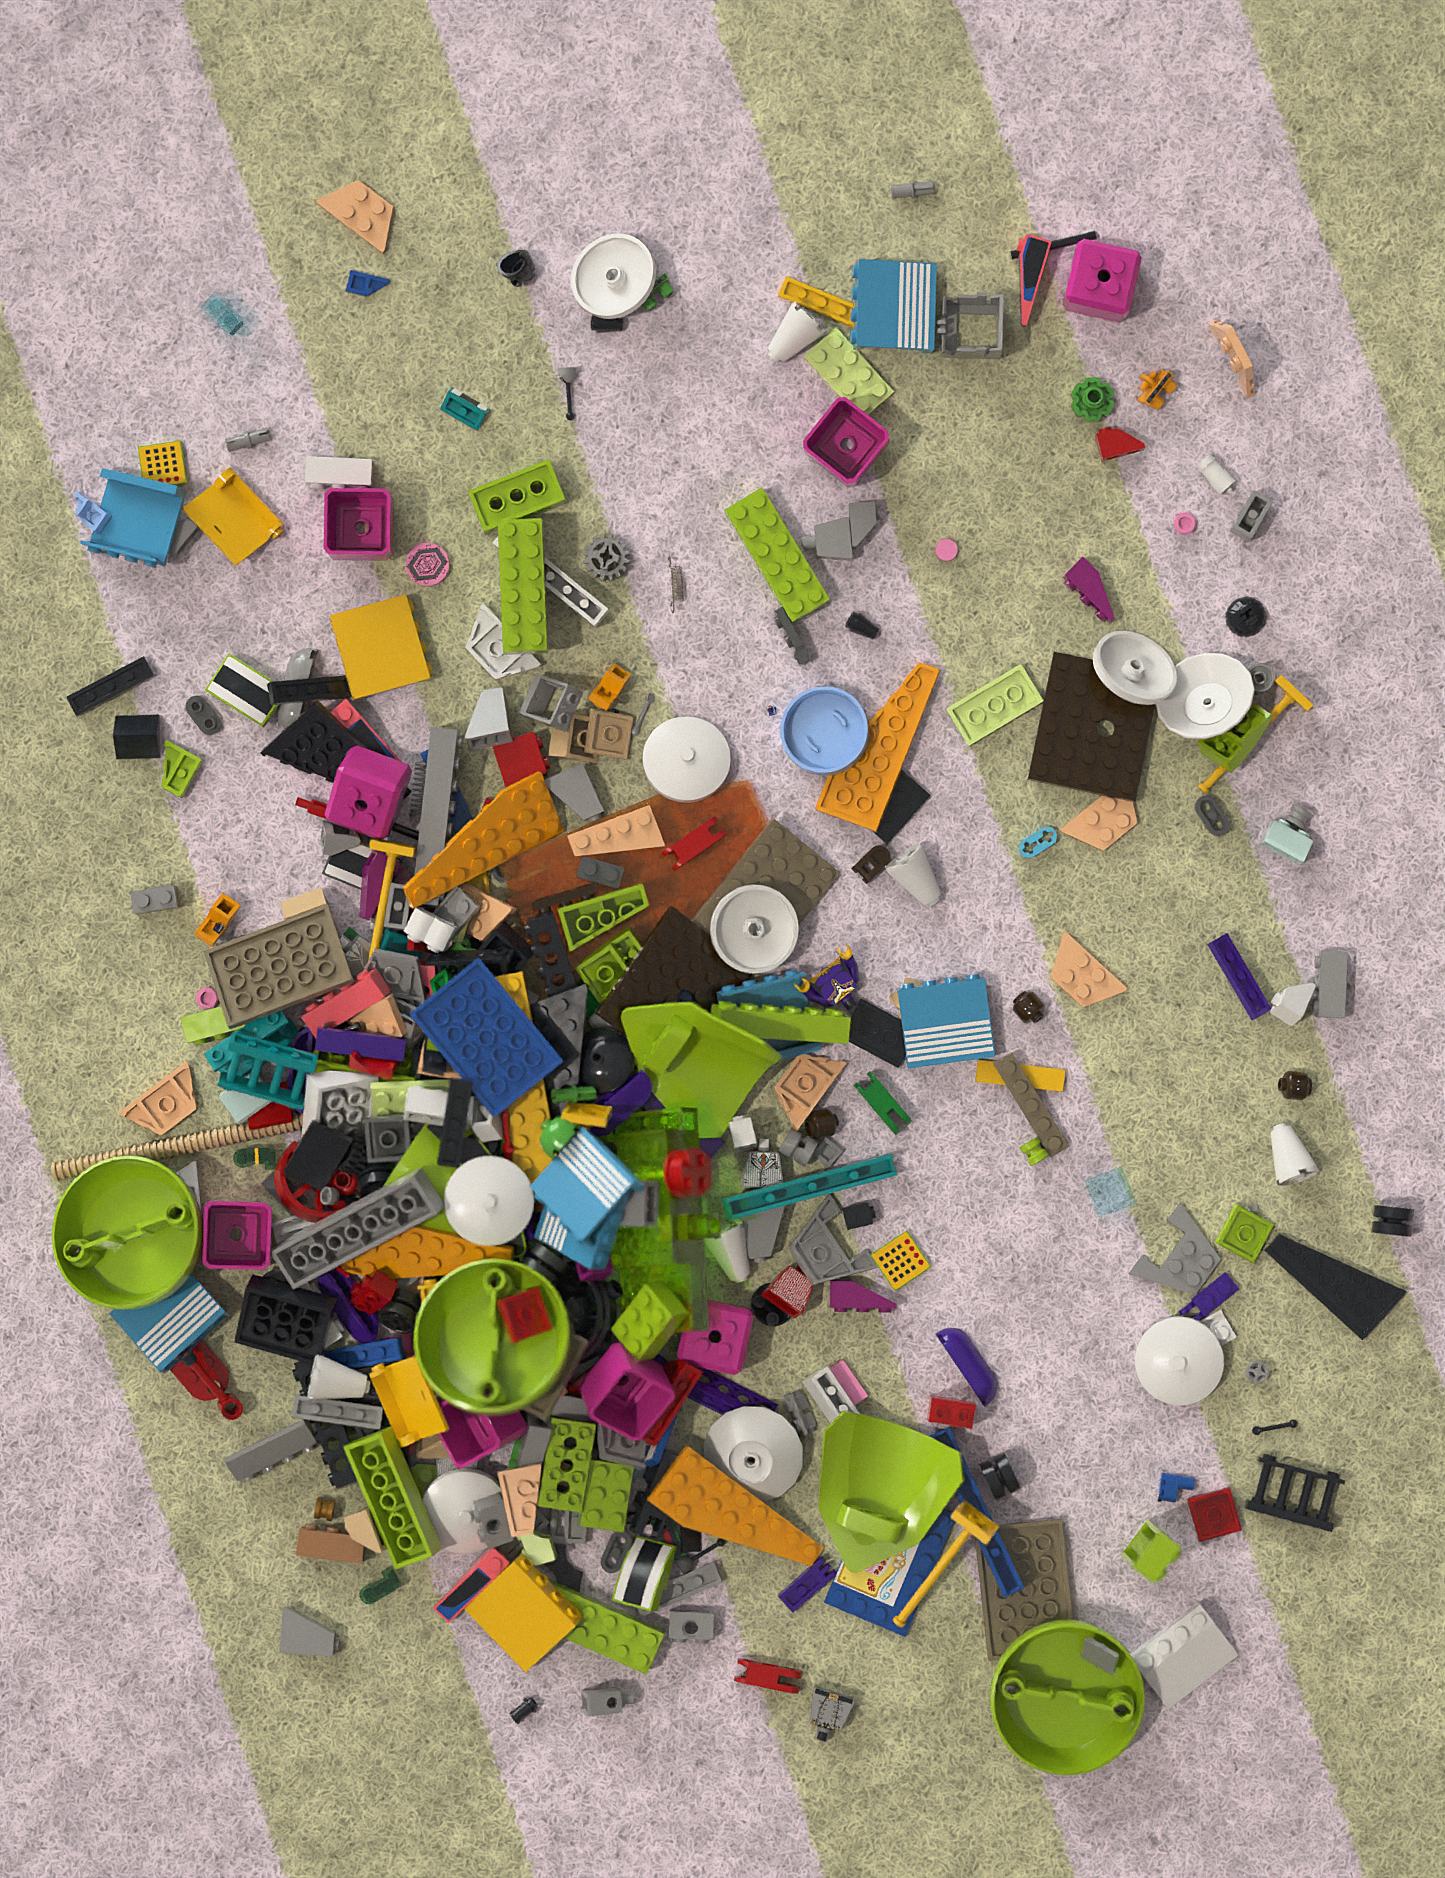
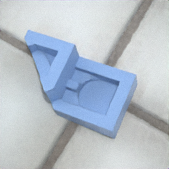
M76 491L75 498L78 502V510H75L76 516L80 517L81 521L94 532L100 534L111 518V515Z

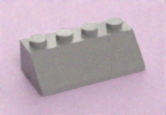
M303 1419L223 1460L237 1482L243 1479L245 1483L256 1478L255 1473L262 1469L266 1473L276 1468V1462L283 1460L286 1463L296 1458L295 1453L301 1450L307 1453L315 1449V1443L317 1442L314 1437V1430L309 1420Z

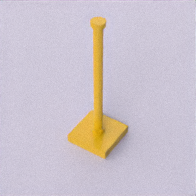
M1282 675L1274 683L1285 692L1283 694L1284 697L1269 712L1272 718L1268 726L1290 703L1296 702L1305 712L1313 706ZM1218 766L1203 783H1199L1197 786L1208 794L1210 792L1208 789L1226 770Z
M376 838L370 841L369 849L386 852L388 858L369 958L374 949L380 948L396 858H399V855L416 856L418 846L384 839L378 840Z
M570 1101L563 1110L561 1119L568 1120L571 1123L582 1124L581 1126L590 1131V1125L606 1127L612 1116V1107L579 1102L572 1103Z
M963 1500L951 1515V1518L964 1527V1530L898 1616L895 1615L893 1622L901 1628L905 1626L906 1619L971 1534L984 1544H987L998 1530L999 1526L966 1500Z

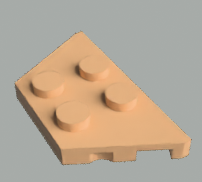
M358 180L317 200L316 203L382 254L385 252L394 207Z
M1101 796L1061 828L1060 831L1104 851L1138 823L1133 802Z
M467 882L459 885L481 907L470 919L465 932L480 941H486L493 931L504 923L503 920L509 914H514L516 908Z
M1066 931L1063 933L1050 978L1078 1004L1085 1007L1125 992L1128 989Z
M806 1054L799 1055L775 1085L773 1090L796 1131H798L845 1067V1061L838 1062L827 1060V1058L811 1057Z
M185 1062L120 1111L119 1114L161 1136L197 1110L189 1063Z

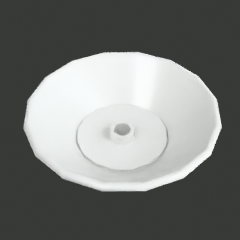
M1203 653L1186 658L1175 666L1177 673L1176 685L1164 701L1156 704L1160 720L1170 731L1185 738L1207 739L1224 734L1241 722L1251 708L1255 689L1251 673L1239 660L1226 654Z
M743 1406L726 1412L711 1426L704 1441V1459L760 1501L766 1502L782 1496L795 1484L803 1467V1446L796 1429L782 1415L765 1407ZM748 1457H754L755 1462H750Z

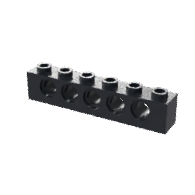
M298 1361L294 1363L295 1369L292 1372L296 1382L300 1381L302 1390H299L300 1396L308 1397L309 1385L307 1380L311 1376L313 1365ZM309 1420L316 1427L317 1431L314 1432V1437L317 1444L322 1445L324 1452L321 1453L324 1465H328L331 1473L328 1474V1478L332 1487L336 1486V1489L340 1490L357 1484L358 1480L344 1450V1446L351 1442L346 1426L332 1423L330 1428L324 1429L322 1422ZM337 1437L339 1446L337 1449L331 1450L329 1441ZM344 1458L347 1463L346 1468L339 1471L336 1468V1462Z

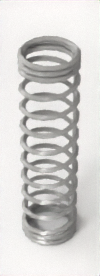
M415 762V766H417L415 769L425 772L414 774L425 777L422 774H426V770L423 769H426L427 763ZM413 778L414 780L425 782L424 780H420L425 778ZM413 783V785L420 786V787H424L423 784H425V783ZM424 788L412 789L414 791L422 792L421 794H412V796L423 798V796L420 795L424 794V791H421L424 790ZM411 799L412 801L423 803L422 801H418L423 799ZM411 804V806L421 809H411L410 811H422V807H420L422 804ZM418 812L420 814L410 813L409 818L421 819V812Z

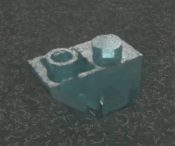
M216 292L200 306L201 310L231 338L247 323Z

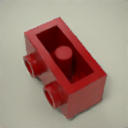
M375 1270L369 1275L366 1274L360 1282L354 1283L350 1290L352 1295L349 1302L355 1305L358 1310L372 1315L391 1301L398 1282L388 1277L386 1273Z

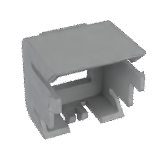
M977 292V295H958L957 299L943 296L942 320H937V325H940V329H936V334L942 335V358H1000L1003 349L1004 294L992 295L990 300H986L987 292ZM957 314L995 315L997 317L996 346H956Z

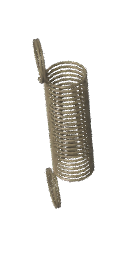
M668 556V560H670V565L668 564V566L671 567V557ZM672 566L680 567V569L670 568L671 576L681 577L680 579L671 577L673 579L671 580L672 589L682 590L680 592L672 590L674 592L672 593L674 595L672 596V601L674 599H682L684 601L682 567ZM671 602V606L673 603V611L671 610V612L674 613V602Z

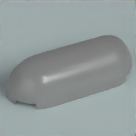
M304 648L295 652L289 659L284 681L311 678L318 649ZM305 702L280 704L277 707V718L284 729L303 713Z

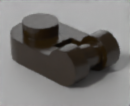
M875 846L851 869L855 873L858 872L863 877L862 880L867 884L887 865L890 860V852L884 846ZM867 862L874 867L870 872L864 867Z

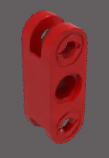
M716 816L662 852L663 856L670 855L673 852L678 859L677 863L671 867L673 871L728 835L725 829H722L715 835L710 832L709 829L719 822Z
M738 1658L737 1663L747 1667L746 1676H734L735 1682L799 1694V1686L780 1682V1677L782 1675L801 1679L803 1671Z

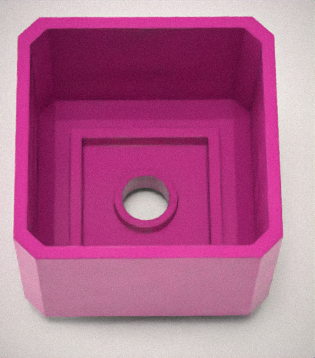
M1088 239L1079 241L1074 251L1062 305L1065 310L1117 323L1125 320L1130 311L1142 257L1139 252ZM1100 271L1109 273L1110 279L1107 282H1101L1098 279L1097 275Z
M839 397L803 440V448L807 456L846 487H855L889 445V434L884 427L846 397ZM844 439H850L853 442L851 450L844 451L841 449L840 444Z
M330 488L324 493L323 548L333 560L388 561L394 555V500L386 489ZM360 522L367 524V531L363 534H358L355 531V526Z
M360 746L350 748L337 770L324 815L329 822L378 840L386 838L399 817L412 774L409 764ZM357 800H364L367 803V807L357 804Z
M209 1200L203 1205L202 1263L211 1269L264 1270L270 1265L272 1215L270 1206L265 1202ZM233 1228H239L242 1232L241 1238L237 1241L229 1237V1232Z
M697 1296L690 1299L687 1307L689 1313L684 1320L677 1352L678 1360L685 1361L692 1366L732 1375L741 1372L754 1318L751 1310L747 1307ZM713 1330L719 1331L722 1335V1339L718 1343H713L709 1340V1333Z
M622 1343L612 1344L579 1385L580 1394L590 1418L632 1441L642 1439L675 1398L674 1391L663 1366L651 1359L637 1362ZM623 1375H626L623 1381H618Z
M488 1391L484 1395L486 1399H489ZM448 1401L439 1404L449 1430L438 1433L454 1465L460 1469L486 1457L527 1433V1425L519 1410L503 1415H480L462 1410Z

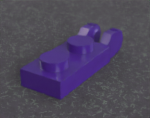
M1224 1272L1191 1299L1192 1301L1179 1310V1313L1182 1316L1196 1305L1200 1312L1191 1318L1199 1321L1203 1316L1206 1317L1231 1297L1239 1288L1229 1275Z

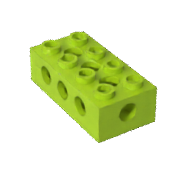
M550 459L468 491L485 535L498 530L497 520L528 519L566 503ZM538 484L543 486L541 493L536 494L532 492L533 486ZM514 493L523 494V498L518 502L511 499ZM494 501H501L503 503L502 507L498 510L492 509L491 504Z
M550 1415L552 1430L542 1463L537 1506L582 1513L596 1424L589 1421ZM567 1437H574L575 1443L571 1447L564 1446V1440ZM570 1459L572 1461L571 1466L568 1469H562L560 1467L562 1460ZM560 1481L568 1482V1487L564 1491L557 1490V1484Z

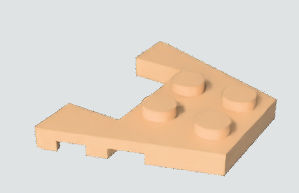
M1217 320L1208 323L1216 340L1221 339L1219 345L1224 354L1228 353L1231 359L1229 364L1234 373L1238 372L1240 376L1238 382L1246 398L1254 396L1255 392L1252 390L1255 388L1252 381L1254 378L1253 365L1233 326L1223 324Z

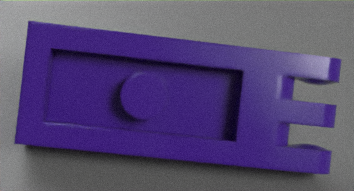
M823 1556L818 1558L812 1566H809L778 1594V1597L792 1613L837 1574L834 1569L827 1574L825 1573L831 1568L829 1563L820 1567L825 1562Z

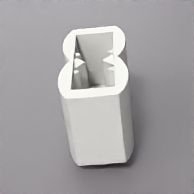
M416 907L404 932L408 934L410 940L417 943L421 940L428 944V949L439 953V951L447 950L457 926L421 907Z

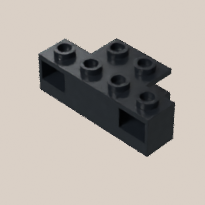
M665 1448L660 1463L652 1467H646L642 1478L646 1479V1483H648L645 1492L637 1490L632 1503L637 1509L629 1530L634 1534L658 1542L659 1537L664 1535L666 1530L665 1522L668 1515L650 1503L647 1498L667 1472L672 1456H678L680 1453ZM649 1516L657 1518L651 1535L643 1532Z

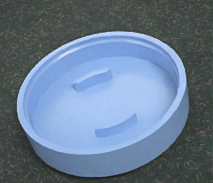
M815 687L799 694L788 705L782 717L780 735L785 751L799 768L814 775L831 776L850 769L863 756L869 741V723L863 708L852 695L834 687Z

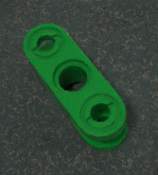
M869 1071L867 1075L872 1082L871 1085L865 1090L857 1082L853 1086L889 1129L897 1135L900 1130L888 1115L894 1110L907 1126L912 1120L872 1072Z

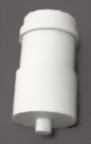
M1209 454L1196 466L1198 472L1202 473L1219 495L1225 490L1228 493L1233 490L1230 486L1236 480L1218 463L1215 456L1213 457Z

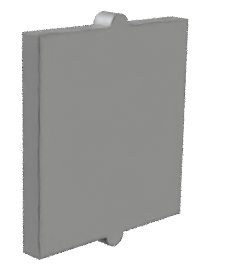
M1087 1636L1084 1641L1081 1657L1094 1664L1097 1668L1099 1667L1113 1675L1119 1654Z

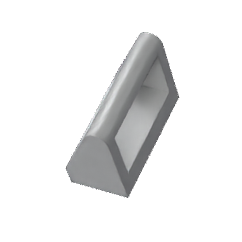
M323 820L320 838L323 855L332 856L359 845V832L329 822L328 820Z

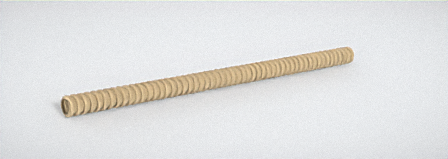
M295 1112L293 1122L251 1131L247 1122V1124L241 1123V1126L237 1124L234 1127L227 1126L226 1129L224 1127H221L220 1130L215 1128L212 1132L207 1130V1133L201 1131L200 1134L193 1133L192 1136L190 1134H187V1137L182 1135L178 1139L177 1137H173V1140L167 1138L166 1141L160 1140L159 1143L153 1141V1144L148 1142L146 1145L140 1144L139 1147L133 1145V1148L126 1147L125 1150L123 1148H120L119 1151L114 1149L111 1153L106 1151V1154L100 1152L99 1155L92 1154L91 1157L86 1155L85 1158L82 1156L79 1159L72 1158V1161L66 1159L65 1162L59 1161L58 1164L52 1162V1176L55 1181H59L60 1178L66 1180V1177H69V1179L73 1178V1176L78 1177L92 1165L113 1157L138 1156L160 1160L161 1157L167 1159V1156L172 1158L174 1155L180 1156L181 1153L187 1155V1152L194 1153L195 1150L200 1152L201 1149L204 1151L207 1148L214 1149V1146L220 1148L221 1145L227 1146L229 1143L231 1145H234V1142L240 1144L243 1140L248 1142V1139L254 1141L255 1138L259 1140L263 1136L264 1138H268V1135L273 1137L275 1134L281 1135L282 1132L288 1134V1131H291L293 1133L296 1129L298 1131L302 1130L303 1114Z

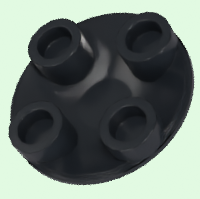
M770 1283L763 1284L756 1289L752 1296V1312L762 1324L780 1326L787 1322L791 1316L761 1296Z

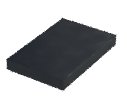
M901 770L877 833L872 832L884 843L888 844L931 795Z
M860 999L851 1016L849 1042L899 1068L906 1055L901 1019Z
M312 1120L286 1164L283 1173L322 1191L349 1148L352 1138Z

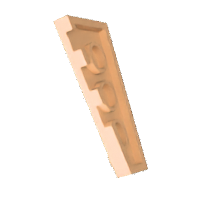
M650 805L567 836L574 857L665 847Z

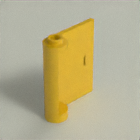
M231 467L222 472L213 485L182 508L235 567L271 538L277 539L284 532L282 528L285 524Z
M416 1356L387 1366L381 1363L371 1368L373 1372L369 1373V1376L400 1447L449 1430L432 1387L422 1373Z

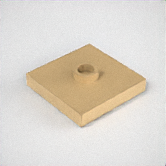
M590 709L584 753L627 760L634 716Z

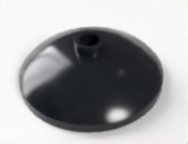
M610 1028L594 1029L584 1035L580 1086L594 1087L596 1094H607L618 1090L630 1078L635 1064V1057L631 1051L628 1039L620 1032ZM601 1055V1059L596 1062L595 1057Z

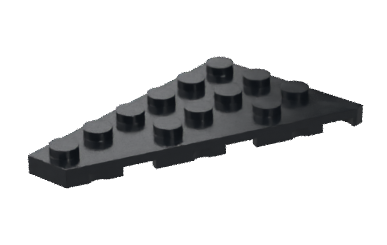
M316 700L266 745L260 753L263 756L268 755L280 760V763L291 765L305 773H314L326 778V781L334 783L337 770L350 748L354 746L368 748L323 704ZM408 787L404 799L411 793Z
M588 983L530 1004L533 1025L563 1060L559 1066L543 1078L551 1120L562 1116V1112L568 1103H553L552 1099L556 1097H551L552 1089H564L571 1086L579 1088L580 1067L583 1055L582 1046L585 1035V1016L587 1013L589 990Z

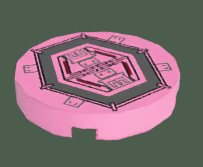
M422 543L416 545L409 552L406 558V570L409 577L415 583L431 587L439 584L446 578L449 571V559L446 552L440 546L434 543Z

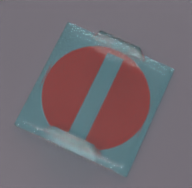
M1122 1167L1084 1180L1098 1217L1135 1204Z

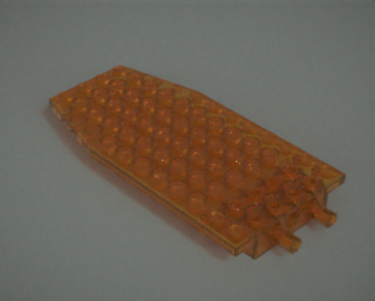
M748 780L723 784L710 797L692 803L676 802L658 794L510 856L505 862L498 865L510 894L509 899L503 902L516 908L515 912L518 913L525 929L524 925L528 924L527 918L540 914L538 910H532L530 901L593 883L576 878L581 857H574L567 838L568 835L650 805L665 847L585 856L623 867L624 871L618 890L640 883L643 884L649 906L571 952L568 950L556 909L560 906L559 904L550 906L573 974L577 972L574 969L576 965L629 925L641 942L644 943L669 906H673L688 919L692 920L767 825ZM716 816L719 822L709 829L710 832L715 835L722 829H725L728 835L673 871L671 867L677 863L678 859L673 852L666 856H663L662 852ZM595 883L597 892L593 893V897L613 892L617 889ZM580 897L573 899L572 903L581 901ZM543 932L539 935L538 939L542 942H547L550 940L551 935ZM526 936L527 939L525 940L531 946L535 945L533 937L528 938ZM549 953L546 955L545 960L552 963L557 960L558 956L554 953ZM537 958L539 965H542L540 958ZM555 974L552 977V981L560 980L564 976L562 974Z

